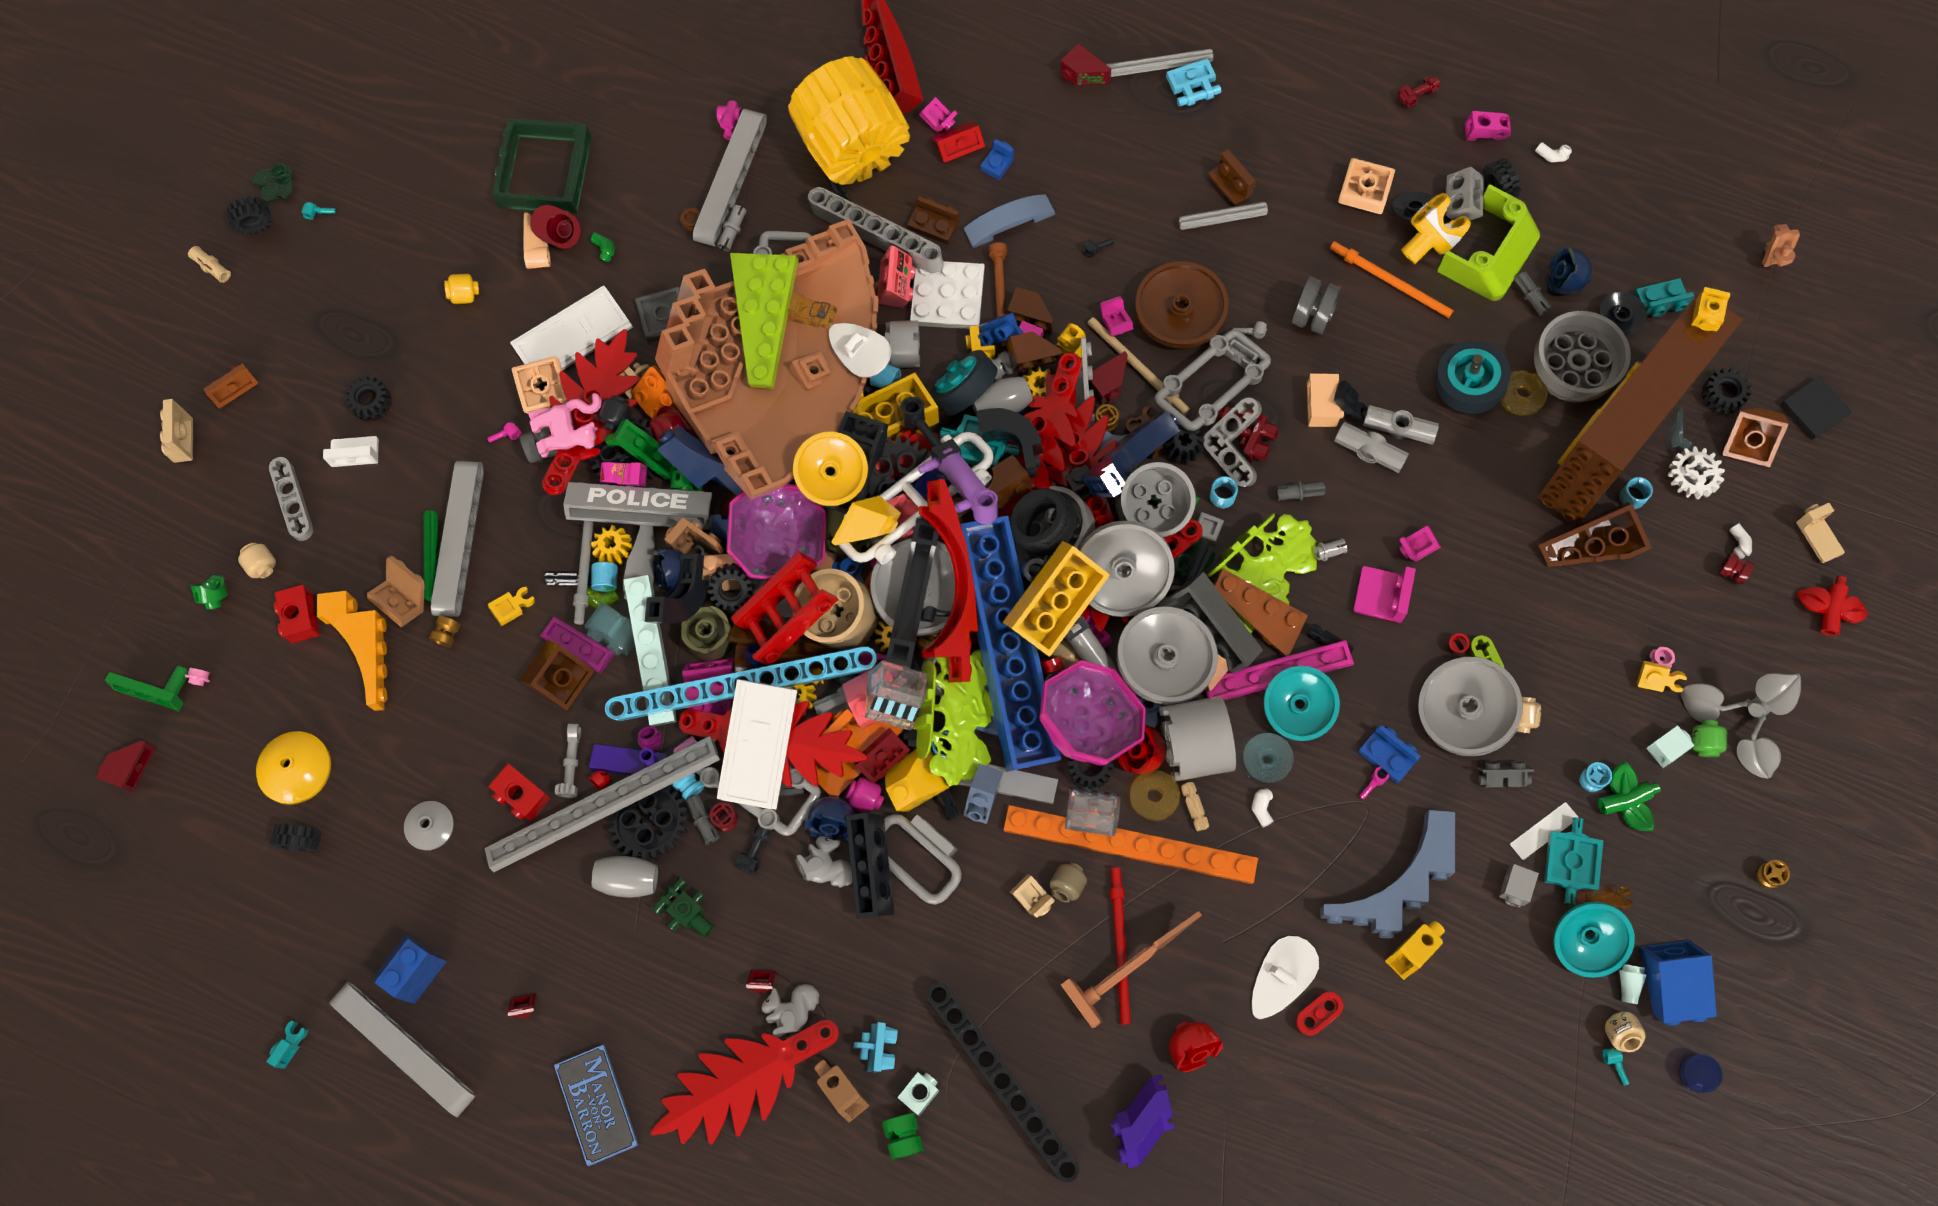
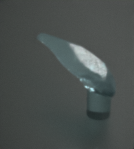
M1680 408L1671 434V445L1673 448L1678 445L1683 449L1687 448L1689 450L1693 442L1683 437L1684 412L1683 408Z

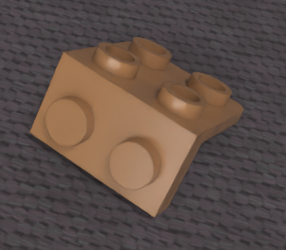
M682 517L676 525L668 529L664 539L669 548L678 549L684 554L695 543L712 555L725 554V548L720 545L722 541L712 533L707 535L702 531V526L692 519L689 522Z
M389 556L386 559V581L368 592L367 599L400 627H403L423 613L425 583L421 576L410 571L401 560Z

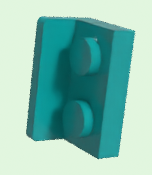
M1681 278L1638 288L1633 293L1645 305L1647 316L1653 315V317L1661 316L1671 310L1676 312L1682 311L1687 308L1695 297L1693 292L1686 293Z

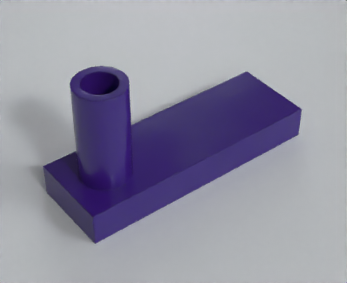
M594 744L589 768L592 771L604 770L607 773L631 776L667 758L668 755L653 752L650 748L635 750Z

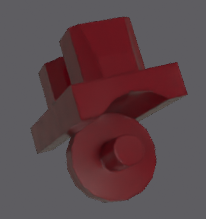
M1260 415L1255 428L1254 425L1250 424L1237 436L1241 439L1239 445L1245 447L1244 452L1247 454L1245 459L1250 463L1253 462L1254 458L1266 461L1270 453V446L1263 444L1262 441L1267 439L1274 442L1279 434L1278 426L1268 423V417L1265 415Z

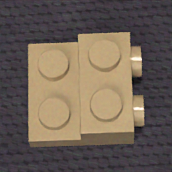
M173 399L163 400V409L160 411L163 430L160 432L162 452L174 463L192 461L193 418Z

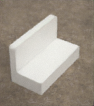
M376 436L331 440V449H323V459L331 467L378 463L379 439Z

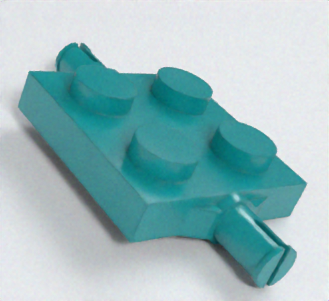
M964 414L962 423L956 431L942 427L940 437L950 435L954 438L963 432L976 433L981 437L978 418ZM1008 440L986 442L993 451L994 457L988 469L993 470L992 467L1000 463L1005 453L1019 456L1021 448L1008 444ZM964 442L959 446L961 456L966 463L977 465L983 460V453L972 442Z
M1577 817L1572 818V832L1561 833L1551 831L1548 837L1544 883L1559 885L1565 888L1564 904L1576 905V891L1578 890L1599 891L1603 840L1590 838L1582 834L1584 819Z

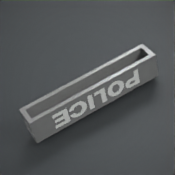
M568 482L563 504L567 520L671 527L676 525L683 517L689 522L691 519L696 521L706 530H709V516L712 515L713 511L711 492L587 484L582 482Z

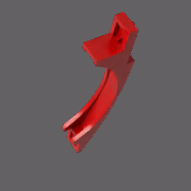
M939 479L927 482V506L919 507V515L936 529L948 549L954 569L955 594L952 609L944 628L936 639L922 650V658H948L949 683L971 682V640L969 632L978 631L975 588L966 541L945 480Z

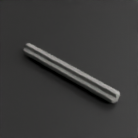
M1204 49L1106 65L1111 68V77L1186 66L1207 58L1209 62H1212L1213 51L1212 49Z

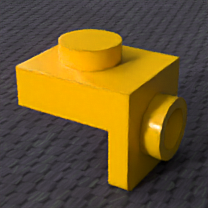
M979 325L969 326L970 335L966 336L967 349L972 351L982 350L989 359H995L994 345L981 346L980 339L978 338Z

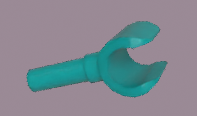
M307 202L304 204L301 213H303L304 218L313 220L316 213L336 214V208H321Z
M1613 1048L1603 1050L1604 1062L1607 1065L1614 1064L1623 1085L1629 1084L1630 1082L1622 1065V1053Z

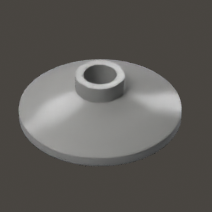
M425 801L416 805L410 810L404 822V834L408 842L415 848L425 851L434 850L444 845L451 837L454 829V818L451 811L445 805L436 801ZM425 820H429V821H430L429 826L426 827V828H423V826H422L423 822H424Z

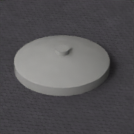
M1116 521L1105 524L1090 533L1078 549L1110 574L1089 603V605L1102 613L1120 617L1137 615L1157 605L1171 587L1174 578V559L1170 547L1161 534L1146 524L1135 521Z
M912 538L894 544L892 547L896 551L895 557L884 565L877 561L871 576L870 589L874 607L880 617L892 628ZM937 541L923 609L927 606H933L937 610L951 611L955 594L954 569L946 545ZM935 616L933 623L920 619L917 636L931 635L942 631L948 617Z
M1155 607L1139 613L1126 625L1117 645V664L1126 684L1142 698L1157 704L1172 705L1184 703L1197 697L1209 685L1217 667V647L1211 632L1200 619L1179 608Z
M1479 657L1457 658L1435 669L1422 686L1418 703L1420 719L1428 736L1444 750L1462 756H1481L1494 752L1504 746L1516 733L1523 713L1521 692L1511 674L1497 663Z

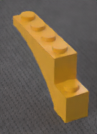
M347 591L317 594V617L325 624H332L340 632L357 659L365 686L366 705L374 711L384 710V702L387 701V690L384 687V678L387 677V668L384 664L387 646L383 637V632H386L387 629L385 618L375 610L357 612V601Z

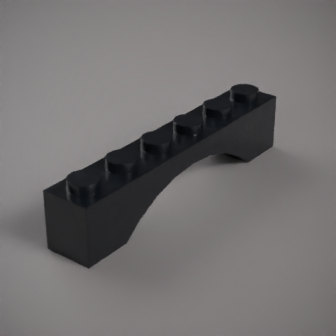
M916 518L885 661V668L904 672L910 671L939 534L925 519Z

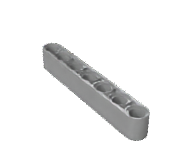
M748 109L742 110L693 231L694 241L717 247V243L724 230L723 224L728 221L765 130L766 114Z
M816 187L809 192L808 199L815 216L831 224L850 219L861 239L886 252L890 246L899 248L912 257V265L926 272L937 273L943 268L942 253L937 244L824 188Z
M456 461L454 465L431 600L433 616L459 617L461 614L484 469L482 462Z
M346 982L330 1000V1005L455 1117H459L476 1097L469 1087L352 983Z

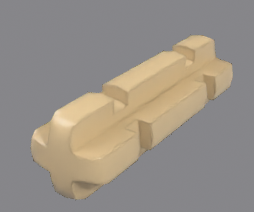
M1193 782L1185 783L1181 786L1183 796H1186L1185 801L1191 818L1195 820L1193 822L1196 831L1206 830L1209 827L1207 817H1204L1205 812L1199 795H1196L1195 784Z

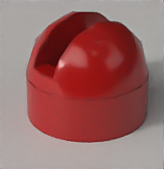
M1461 633L1454 634L1449 640L1451 651L1456 654L1465 653L1469 648L1468 637ZM1458 639L1464 649L1459 650L1454 640Z
M597 770L588 777L591 784L599 791L608 787L611 780L610 775H605L606 771Z

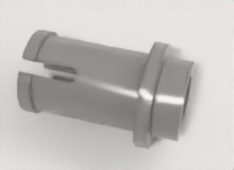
M1340 538L1326 544L1318 543V546L1314 547L1317 560L1327 561L1329 557L1347 553V545L1337 548L1345 544V540Z

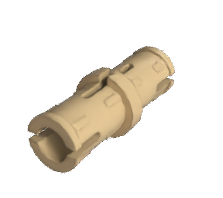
M194 246L189 250V258L198 263L205 273H210L221 283L226 282L230 278L231 272L219 264L217 258L212 255L209 256L199 246Z

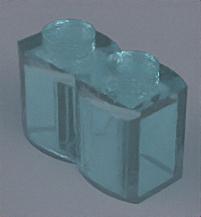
M601 602L584 625L588 631L587 636L597 643L600 640L607 643V648L614 654L619 655L622 653L627 656L635 645L631 620Z

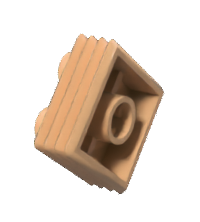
M1351 158L1338 202L1382 214L1395 169Z
M556 356L512 368L525 413L528 414L542 408H550V396H554L562 404L567 402L560 381V372L563 370L560 360ZM541 379L543 382L547 383V386L544 387L545 390L541 391V389L536 388V386L539 385V380Z

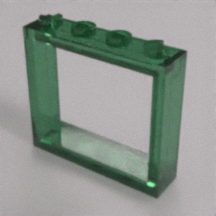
M509 118L507 128L503 130L504 143L499 149L500 162L495 168V185L491 187L493 191L492 198L495 200L498 208L536 210L540 206L551 205L569 213L577 214L592 138L587 124ZM520 137L575 141L564 198L508 193Z

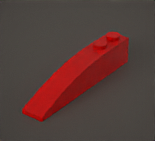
M861 0L862 24L866 27L863 41L864 45L867 46V56L864 58L886 85L896 100L902 114L909 113L923 101V97L905 40L885 0Z

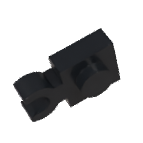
M1346 380L1339 382L1334 396L1335 403L1346 415L1351 414L1355 422L1365 420L1361 412L1367 411V407L1364 403L1358 401L1359 394Z

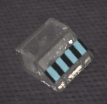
M881 661L868 673L865 718L912 730L926 697L927 674Z
M1069 786L1064 829L1115 836L1120 812V794Z

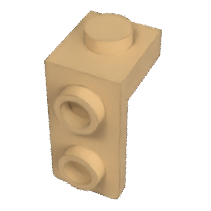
M1827 503L1823 506L1815 504L1804 510L1805 515L1796 523L1821 563H1826L1843 555L1845 551L1824 520L1834 512L1831 504Z

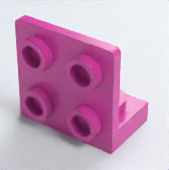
M1363 566L1353 611L1402 623L1408 612L1416 569L1405 567L1402 574Z
M734 658L686 663L682 671L684 683L734 673L735 660ZM720 682L714 683L711 687V692L715 696L721 695L724 691V685ZM692 687L687 691L686 697L688 700L694 701L699 697L698 688ZM734 698L688 707V709L723 715L733 707Z

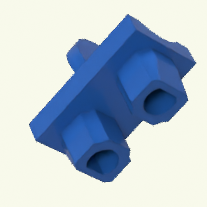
M1009 313L979 326L981 333L978 335V338L983 346H990L1005 342L1010 336L1023 334L1024 332L1018 327L1014 314Z

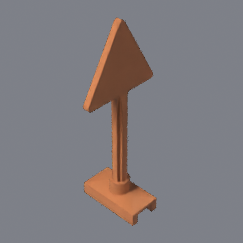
M1198 911L1155 941L1154 945L1142 950L1095 987L1091 986L1083 992L1073 979H1068L1061 984L1092 1028L1097 1027L1103 1022L1093 1006L1101 999L1100 996L1149 960L1158 949H1162L1200 918L1202 914Z

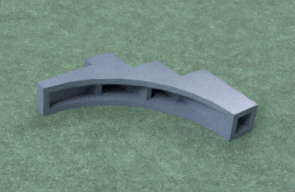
M1429 810L1424 815L1422 836L1416 854L1404 873L1392 885L1364 900L1345 904H1324L1320 907V918L1327 919V923L1342 924V920L1353 921V925L1368 926L1369 922H1371V933H1379L1380 938H1394L1395 935L1402 932V904H1405L1406 909H1421V906L1429 902V876H1431L1432 880L1445 881L1447 877L1455 873V812Z

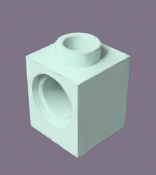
M1677 725L1646 749L1664 768L1695 745L1691 742L1690 735Z
M917 1072L898 1096V1099L920 1116L939 1092L935 1087L938 1082L928 1073L922 1076ZM917 1085L927 1087V1096L922 1100H917L913 1096V1090Z

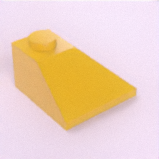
M881 496L853 502L831 543L839 545L887 533L890 534L897 527V520L901 512Z
M915 749L887 771L885 775L886 790L896 811L909 812L949 788L944 777L934 775L930 770L929 763L933 757L931 750L928 756L922 760L919 759Z

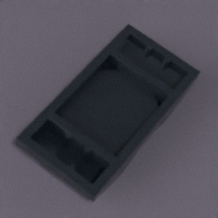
M849 411L845 412L838 433L849 436L862 448L868 464L867 478L862 490L855 498L842 505L824 507L847 514L853 502L865 499L869 491L870 476L873 468L884 452L888 424ZM827 468L825 472L827 475L832 476L835 470Z

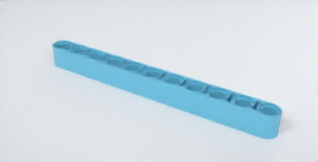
M860 647L617 696L607 701L605 712L611 719L624 721L733 699L736 681L739 678L745 677L749 681L761 683L760 678L766 672L772 673L774 676V681L770 685L785 688L866 672L875 667L876 654L869 647ZM862 653H869L872 656L873 660L869 665L864 666L859 663L858 658ZM845 658L848 661L847 668L845 670H837L834 667L836 659ZM813 663L823 665V672L820 675H812L809 672V668ZM788 668H796L799 671L798 677L793 681L785 678V672ZM717 682L723 683V693L718 696L713 695L711 692L712 685ZM692 687H696L699 690V697L694 701H690L686 697L687 691ZM667 692H671L674 695V702L669 706H665L662 703V696ZM643 697L648 698L649 707L644 711H639L637 708L638 700ZM621 702L624 705V712L619 716H615L612 713V707L615 703Z

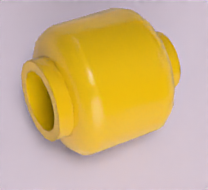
M453 274L448 277V281H444L446 299H450L453 304L472 303L474 295H479L478 282L473 281L470 274Z

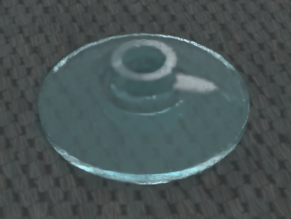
M1263 733L1253 737L1247 743L1243 753V762L1246 770L1252 777L1262 782L1273 783L1282 780L1289 774L1294 763V754L1291 746L1284 738L1273 733ZM1269 756L1272 762L1266 764L1263 761V757Z

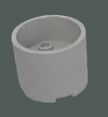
M1154 462L1143 465L1129 474L1126 484L1120 488L1122 492L1115 496L1114 503L1116 516L1119 521H1135L1146 524L1164 538L1180 531L1189 522L1195 509L1196 497L1190 479L1182 470L1168 463ZM1151 496H1153L1154 500H1158V505L1154 509L1152 505L1147 504Z
M1221 696L1166 705L1159 708L1160 716H1164L1165 720L1161 722L1160 729L1167 745L1166 761L1169 766L1174 768V771L1170 772L1174 782L1235 771L1236 753L1228 711Z

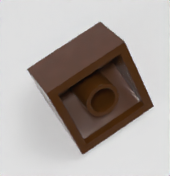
M546 640L519 680L536 693L568 711L595 670L560 644Z

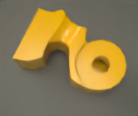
M1069 323L1057 338L1058 343L1056 346L1062 352L1060 357L1067 353H1075L1082 358L1081 337H1086V335L1075 324Z

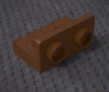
M1229 149L1225 150L1220 155L1219 166L1209 171L1208 176L1234 206H1237L1253 196L1256 180Z
M918 196L916 199L917 206L907 224V229L949 245L960 224L959 212L951 206L938 204L931 198Z

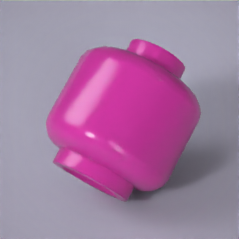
M861 777L857 781L853 780L845 798L848 799V804L853 809L862 813H871L873 809L879 810L884 796L880 795L881 786Z

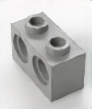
M1468 167L1447 175L1445 190L1451 202L1445 213L1453 221L1463 215L1470 221L1483 216L1484 176L1474 168Z

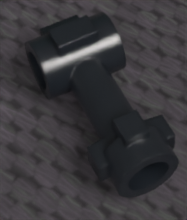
M757 825L755 830H752L750 835L754 839L747 854L741 852L735 863L740 871L750 874V872L755 874L758 871L761 860L756 857L763 842L769 843L771 838L769 836L770 830L764 829Z

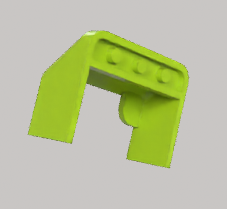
M1489 184L1483 196V209L1513 224L1512 228L1494 256L1484 251H1478L1467 261L1447 250L1437 272L1489 300L1497 301L1503 298L1540 238V231L1524 202Z

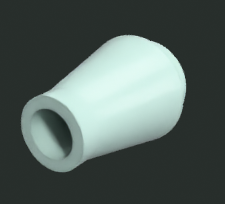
M1624 964L1622 971L1619 970L1622 1002L1638 1004L1647 976L1644 974V967Z

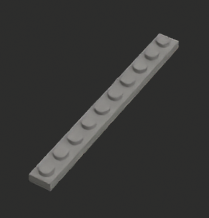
M709 736L484 848L489 868L496 872L719 761L720 758L714 741Z

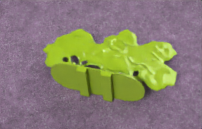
M1272 513L1257 527L1254 525L1236 539V543L1219 555L1222 560L1206 576L1211 577L1219 569H1225L1289 605L1286 595L1289 593L1290 585L1284 579V574L1287 571L1304 574L1317 569V558L1314 550L1316 540L1310 535L1312 527L1309 525L1308 520L1297 521L1291 515L1283 514L1277 522V531L1266 533L1264 532V527L1275 517V513ZM1284 531L1285 536H1281L1278 533ZM1257 536L1264 541V549L1259 556L1252 557L1244 549V546ZM1276 537L1284 542L1282 545H1274L1269 541V538L1273 541ZM1267 544L1271 546L1270 551L1267 550ZM1239 552L1244 557V561L1241 564L1240 570L1235 571L1228 568L1226 563ZM1235 612L1247 630L1252 633L1254 629L1245 624L1244 619Z
M980 649L975 650L970 655V664L972 666L971 682L949 683L948 679H944L945 675H949L948 658H936L941 666V673L936 677L935 664L933 661L928 660L921 674L920 693L915 694L914 705H919L920 709L916 722H913V729L917 730V755L919 759H925L930 752L933 741L938 752L929 763L930 770L934 775L944 777L948 786L958 785L961 779L971 780L975 776L979 764L987 766L991 762L986 745L974 733L977 726L985 728L991 722L992 716H994L990 694L985 689L987 680ZM936 684L944 689V694L939 704H935ZM934 711H940L945 715V726L939 732L933 731ZM948 730V735H943V731ZM940 738L949 741L952 746L950 751L942 746L943 741H939ZM941 751L945 752L946 757L941 756Z

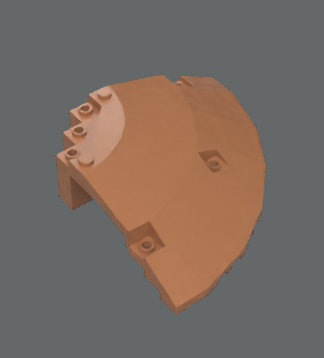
M850 219L830 225L827 231L808 237L806 243L786 249L784 253L780 254L796 255L802 262H798L774 389L751 388L748 384L734 281L715 287L705 268L684 275L677 302L672 304L667 328L661 332L655 360L666 379L665 385L709 453L711 455L718 453L725 466L724 470L751 500L784 487L794 479L793 462L800 446L816 434L838 432L845 412L853 413L860 401L867 378L854 375L843 364L832 348L829 339V329L834 324H855L875 332L877 329L876 318L879 300L878 296L875 295L873 276L870 275L867 250ZM825 303H829V304H830V307H829V310H828V313H827V316H826L825 319H822V318H819V317H811V316L809 315L811 307H812V310H811V315H812V316H817V313H818L819 311H820V312H821V311L825 312V315H826V312H827V309H828V306H829V305L826 304V306H825ZM810 370H815L817 374H812ZM732 450L734 454L729 455L726 451Z

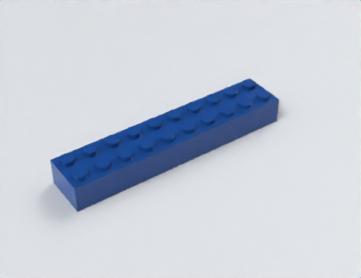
M997 517L990 524H981L977 521L960 524L966 541L975 588L978 625L976 634L1006 772L1060 761V750L1054 746L1048 732L1040 721L1044 677L1038 650L1034 645L1003 623L1025 593L1009 517Z

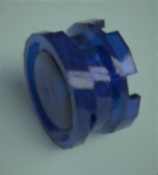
M1705 1054L1690 1055L1681 1062L1679 1070L1680 1080L1689 1090L1697 1093L1712 1092L1721 1084L1723 1078L1722 1068L1711 1056Z

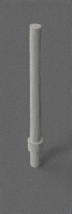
M584 521L577 594L574 595L573 601L575 606L574 623L578 625L584 624L585 608L588 607L587 584L594 521Z

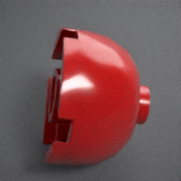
M1145 724L1144 740L1118 757L1119 764L1125 771L1134 774H1147L1155 771L1162 765L1167 754L1165 739L1156 728Z
M1185 1021L1180 1023L1175 1028V1032L1169 1041L1171 1060L1178 1071L1181 1069L1185 1073L1203 1067L1207 1064L1203 1059L1211 1054L1215 1058L1223 1048V1043L1211 1026L1203 1022L1189 1023Z

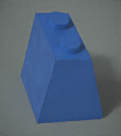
M406 932L374 974V983L394 998L415 1004L447 961Z
M1691 940L1638 946L1642 967L1645 968L1644 974L1647 975L1645 980L1653 1014L1666 1025H1679L1681 1021L1704 1022L1707 1018L1717 1017L1711 954Z

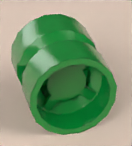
M915 1113L882 1122L885 1137L890 1139V1143L887 1146L891 1160L924 1151L922 1138L916 1134L919 1126Z

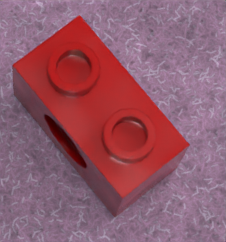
M299 585L275 592L276 601L274 602V609L276 614L279 615L280 623H278L277 627L281 637H284L293 644L320 636L313 595L307 587ZM299 611L298 615L292 619V615Z
M509 763L488 786L494 791L492 797L502 805L505 802L509 803L513 807L510 812L520 820L525 817L532 822L551 800L549 796ZM523 789L522 796L514 800V793L517 790Z

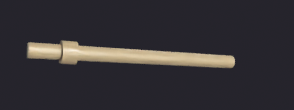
M1094 317L1088 321L1087 324L1118 354L1126 351L1128 354L1127 362L1157 391L1162 389L1163 382L1114 336H1111L1103 325ZM1179 394L1164 398L1184 416L1188 415L1191 411L1179 398Z

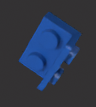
M1380 724L1358 753L1377 768L1382 767L1380 770L1386 775L1389 773V778L1398 784L1421 756L1413 745L1401 741L1393 729Z

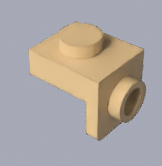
M1029 874L1010 891L1026 911L1036 918L1045 915L1051 909V904L1055 901Z

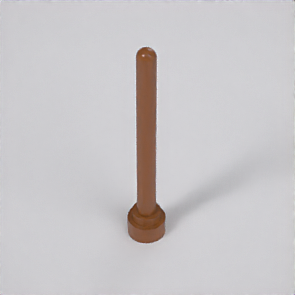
M993 243L989 245V256L994 261L997 318L1006 315L1003 261L1007 256V245L1004 243ZM1005 342L998 344L1001 348L1006 347Z

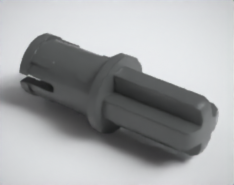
M1522 272L1514 278L1516 284L1525 295L1524 299L1529 300L1539 316L1552 308L1540 292L1541 288H1537L1526 272Z
M1300 481L1298 484L1276 486L1278 501L1299 499L1302 501L1303 497L1322 496L1326 492L1325 484L1322 482L1302 484Z
M698 795L689 797L686 800V804L695 820L693 824L700 830L705 844L708 845L710 842L717 841L720 835L711 822L710 814L707 813Z

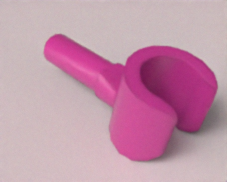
M507 423L504 426V430L487 437V439L491 443L508 435L511 440H515L520 437L522 432L514 423Z
M1378 767L1372 773L1371 781L1359 795L1361 799L1364 800L1377 785H1383L1389 778V773L1384 779L1378 777L1377 772L1382 767Z

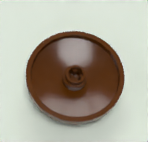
M1186 261L1166 263L1152 270L1140 283L1135 299L1136 317L1144 332L1156 342L1172 348H1192L1211 340L1222 329L1229 307L1228 294L1219 277L1202 265Z

